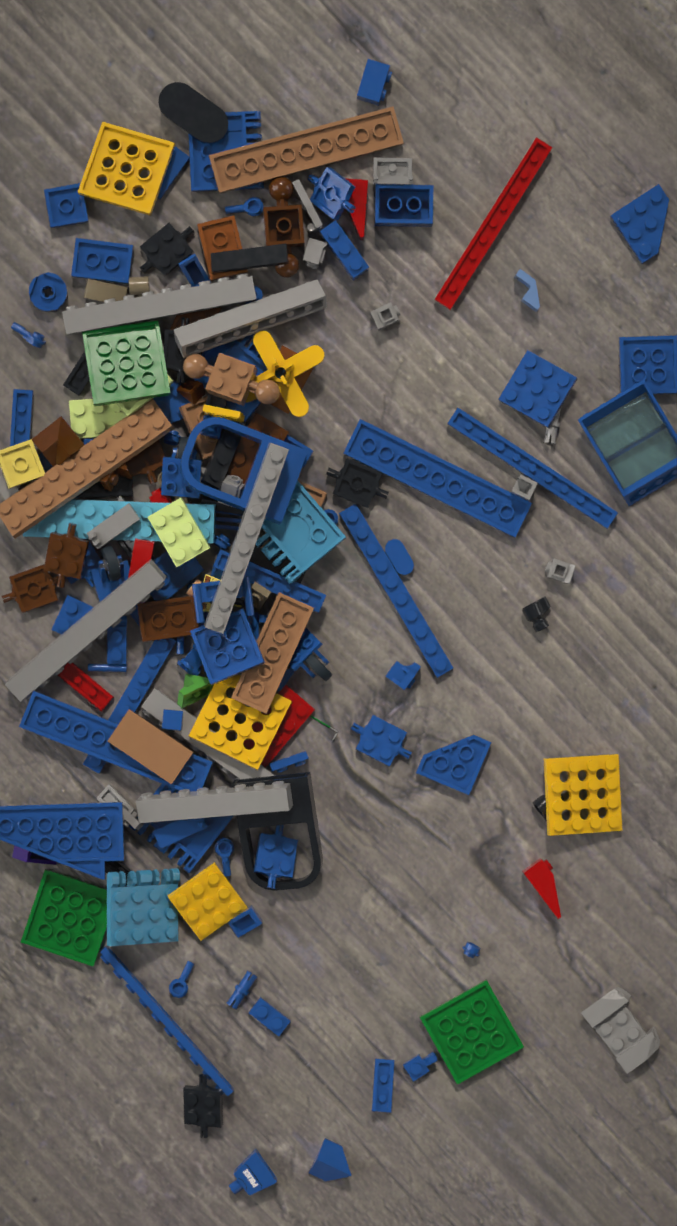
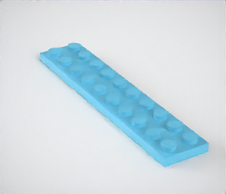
M72 499L24 532L23 537H50L52 532L66 534L69 523L77 524L75 536L80 539H89L86 533L130 503L141 519L112 540L135 541L136 538L162 542L148 516L171 503ZM185 503L207 542L214 543L215 504Z

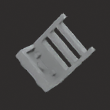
M374 158L373 185H412V158Z

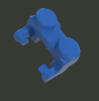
M194 644L186 657L178 660L177 664L187 673L198 676L201 672L200 666L202 661Z

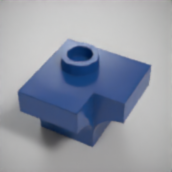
M396 661L385 676L403 690L406 688L410 689L416 681L414 677L421 666L415 662L409 666H404Z

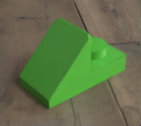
M186 674L184 687L179 690L177 704L182 709L209 696L214 685L210 684L207 677Z

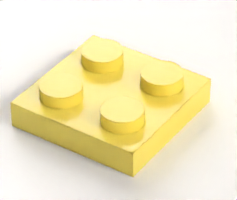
M32 439L0 450V468L9 489L44 476L45 472Z

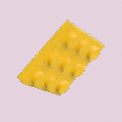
M215 862L167 895L200 941L248 908Z

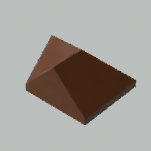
M62 416L32 439L33 443L53 467L61 465L84 446V443Z

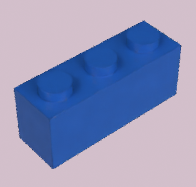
M336 220L320 231L321 237L328 243V247L353 281L369 270L368 264Z

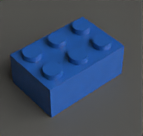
M376 184L375 226L432 227L434 185Z

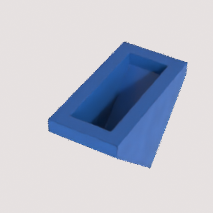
M195 254L178 263L191 287L199 286V282L210 281Z
M251 905L227 923L239 938L261 925L263 920Z

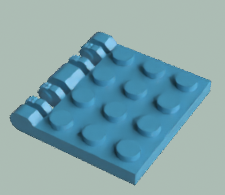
M297 480L282 523L278 525L264 519L261 530L263 529L266 534L257 540L256 545L260 547L269 538L272 539L261 551L269 560H272L281 551L283 552L272 564L279 566L288 558L291 563L285 566L280 573L284 576L295 567L285 577L287 582L292 584L304 572L345 540L346 536Z
M178 868L162 870L161 884H159L160 873L157 869L152 871H130L127 876V886H125L126 875L123 871L119 873L108 872L107 946L178 941V910L167 896L178 888L180 881V871Z

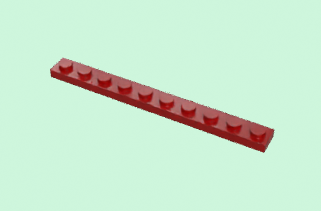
M536 137L434 299L436 302L451 310L553 147Z

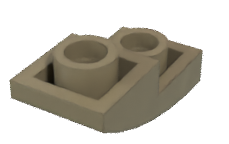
M87 279L84 298L102 302L115 298L116 301H121L126 296L128 287Z

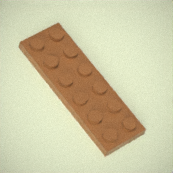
M280 592L278 593L257 639L265 663L242 672L231 697L232 699L267 714L312 615L313 607Z

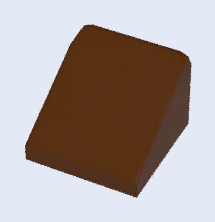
M189 378L176 389L179 394L192 404H196L205 395L203 383Z

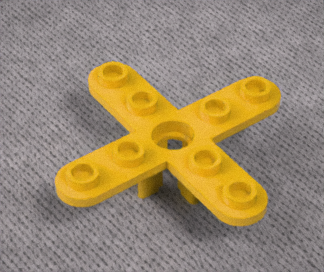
M267 331L257 332L253 338V343L268 370L256 376L254 381L258 383L263 380L274 381L279 386L280 393L291 413L296 417L305 416L309 411V404L295 377L320 364L325 357L323 349L320 346L313 345L284 360L271 334ZM278 368L286 370V376L282 375L281 379L275 376V371ZM249 392L246 402L257 399L255 394Z

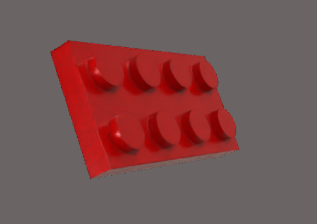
M287 685L278 694L292 702L261 763L265 768L315 710ZM269 707L267 714L263 712L262 714L269 715L272 712L271 707ZM255 722L252 725V729L254 732H261L263 725L260 722ZM247 739L243 743L244 747L248 750L253 749L255 746L254 741L251 739Z

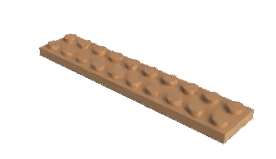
M393 106L209 155V160L220 194L269 181L277 177H284L400 146L404 142Z
M152 398L129 417L126 416L81 447L80 450L61 465H55L45 472L44 476L35 479L0 504L1 520L16 539L100 481V479L174 429Z

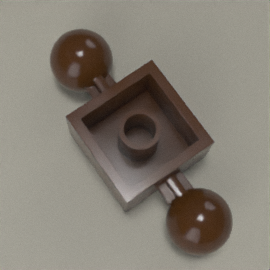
M277 177L269 185V193L276 200L277 206L263 207L266 246L287 244L289 264L276 265L275 270L281 277L290 278L299 269V261L292 254L291 247L305 246L302 205L288 206V199L293 194V184L286 177Z

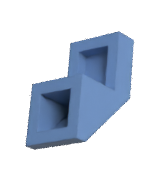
M519 269L514 278L529 288L521 302L537 312L540 303L536 280Z

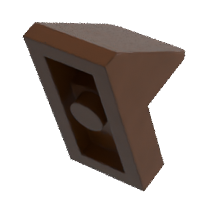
M126 463L100 479L105 490L112 491L119 481V476L133 479Z

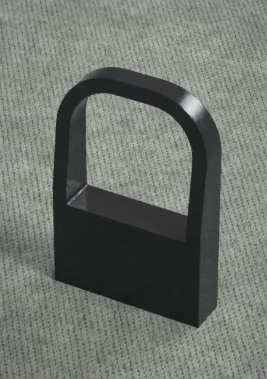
M305 772L234 780L232 788L240 784H245L246 787L253 786L256 783L272 785L276 781L290 783L293 806L289 811L236 815L245 868L251 880L258 886L273 891L298 889L311 884L317 878L323 864L311 773ZM307 823L314 860L313 870L303 878L276 881L275 889L267 888L269 879L260 873L254 872L255 860L250 828Z

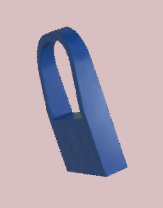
M212 417L198 423L190 433L181 457L180 469L184 481L194 491L245 511L268 444L273 443L289 449L265 516V520L280 525L308 450L228 419ZM221 427L259 443L258 451L240 498L201 484L192 476L189 470V458L197 436L204 429Z

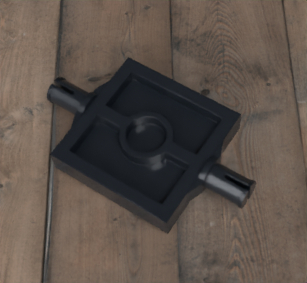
M170 223L166 224L140 246L146 254L148 261L139 268L145 274L150 268L154 267L164 277L179 266L178 263L194 253L186 240L194 233V230L189 226L180 233Z
M182 317L181 326H185V317ZM186 318V325L189 324L190 318ZM165 329L164 357L166 369L176 371V383H180L181 376V384H184L185 372L183 364L186 358H183L176 344L174 330Z
M348 458L340 471L330 467L327 470L330 472H327L326 475L336 478V486L333 494L366 508L369 507L375 495L387 498L389 491L378 488L382 475L380 471Z
M200 1074L199 1085H185L183 1088L184 1124L200 1126V1137L207 1138L208 1127L221 1128L223 1126L222 1089L207 1086V1075L204 1074L203 1076V1074Z

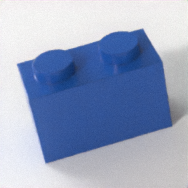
M371 59L367 60L357 94L358 100L378 106L380 101H384L387 90H384L385 82L389 83L392 72L389 71L390 65Z

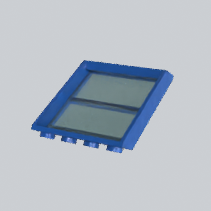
M645 380L634 384L631 388L578 419L583 431L628 506L677 478V434Z

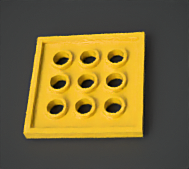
M102 122L80 183L78 194L151 216L175 148V143ZM112 142H119L120 146L118 149L112 150L110 149V144ZM136 147L138 152L135 155H129L128 149ZM149 152H154L156 157L149 161L146 159V155ZM107 159L114 161L113 165L109 168L103 166ZM126 164L132 166L131 171L128 173L121 171L122 167ZM142 170L150 171L147 178L139 176ZM100 177L107 178V183L104 185L97 184V181ZM119 182L126 184L125 188L121 191L115 189L116 184ZM138 187L144 189L143 194L140 196L133 194L134 190Z
M237 674L214 684L188 737L258 770L292 701L276 693L270 705L272 712L269 715H263L261 711L247 707L243 703L227 697V689H235L241 677ZM220 705L228 707L229 712L226 715L218 713L217 709ZM237 714L245 715L246 721L243 724L236 723L235 716ZM212 722L220 725V730L216 733L209 730V725ZM260 722L263 725V730L261 732H254L252 729L253 723ZM235 731L237 739L229 741L226 738L227 732ZM247 739L254 741L255 746L251 750L246 749L243 745Z
M619 754L544 758L548 836L622 831ZM599 769L604 771V777L601 780L596 777V772ZM581 770L586 772V778L583 781H580L578 778V773ZM563 771L568 774V779L565 782L560 780V774ZM600 788L605 790V796L602 799L597 796V791ZM582 789H585L587 792V797L584 800L579 798V792ZM565 790L569 793L567 801L561 799V793ZM601 807L606 809V815L603 818H600L598 815ZM584 808L588 811L586 819L580 817V811ZM564 810L570 812V817L566 821L562 818Z

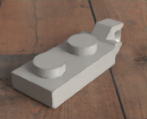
M109 784L96 798L100 803L123 802V825L126 827L131 825L138 831L143 826L136 818L138 816L137 810L112 785Z

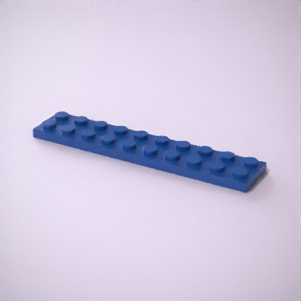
M361 419L343 453L516 538L532 505L531 502Z
M33 691L19 727L177 790L189 789L191 792L203 788L213 761L192 754L174 782L170 784L108 742V739L119 724Z

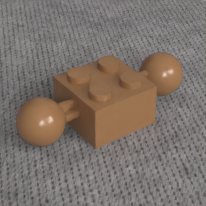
M219 353L214 367L208 365L207 360L200 354L189 355L184 361V372L190 378L210 377L205 389L214 396L242 406L245 405L249 392L254 393L257 400L263 404H272L279 398L280 389L274 381L263 380L259 383L254 381L258 372L255 365Z

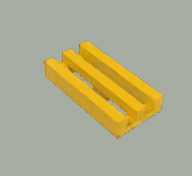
M209 405L203 406V412L206 415L225 418L235 422H244L245 415L240 411Z

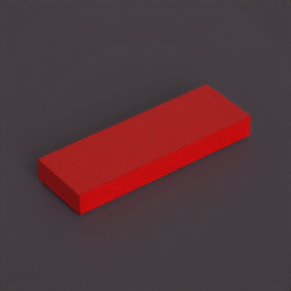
M67 662L63 667V671L58 674L61 679L101 712L114 698L113 695L73 662L71 664Z

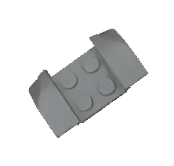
M617 987L581 1013L591 1027L595 1028L616 1056V1060L628 1074L645 1062L659 1048L660 1039L655 1026L648 1032L644 1030L625 1005L631 995L624 989Z

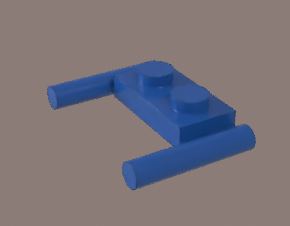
M248 576L243 578L236 598H245L247 616H252L255 614L250 577ZM220 580L192 584L197 623L205 622L202 603L213 601Z
M122 616L120 618L122 621L114 628L110 626L107 629V664H88V671L127 672V616Z

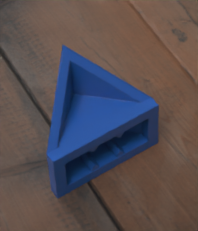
M325 1138L309 1170V1174L324 1181L350 1177L351 1172L343 1147Z

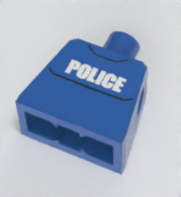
M255 1149L234 1170V1175L237 1179L229 1184V1187L234 1194L244 1189L250 1196L275 1184L277 1177L258 1150Z

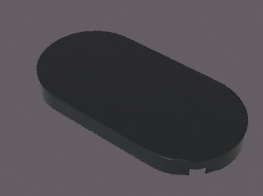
M181 82L168 84L161 91L158 99L159 108L167 119L202 143H214L224 138L228 131V118L226 113L216 104L189 85Z

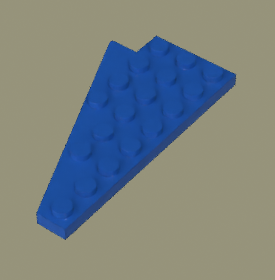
M123 802L0 806V840L104 880L106 879L105 861H124Z

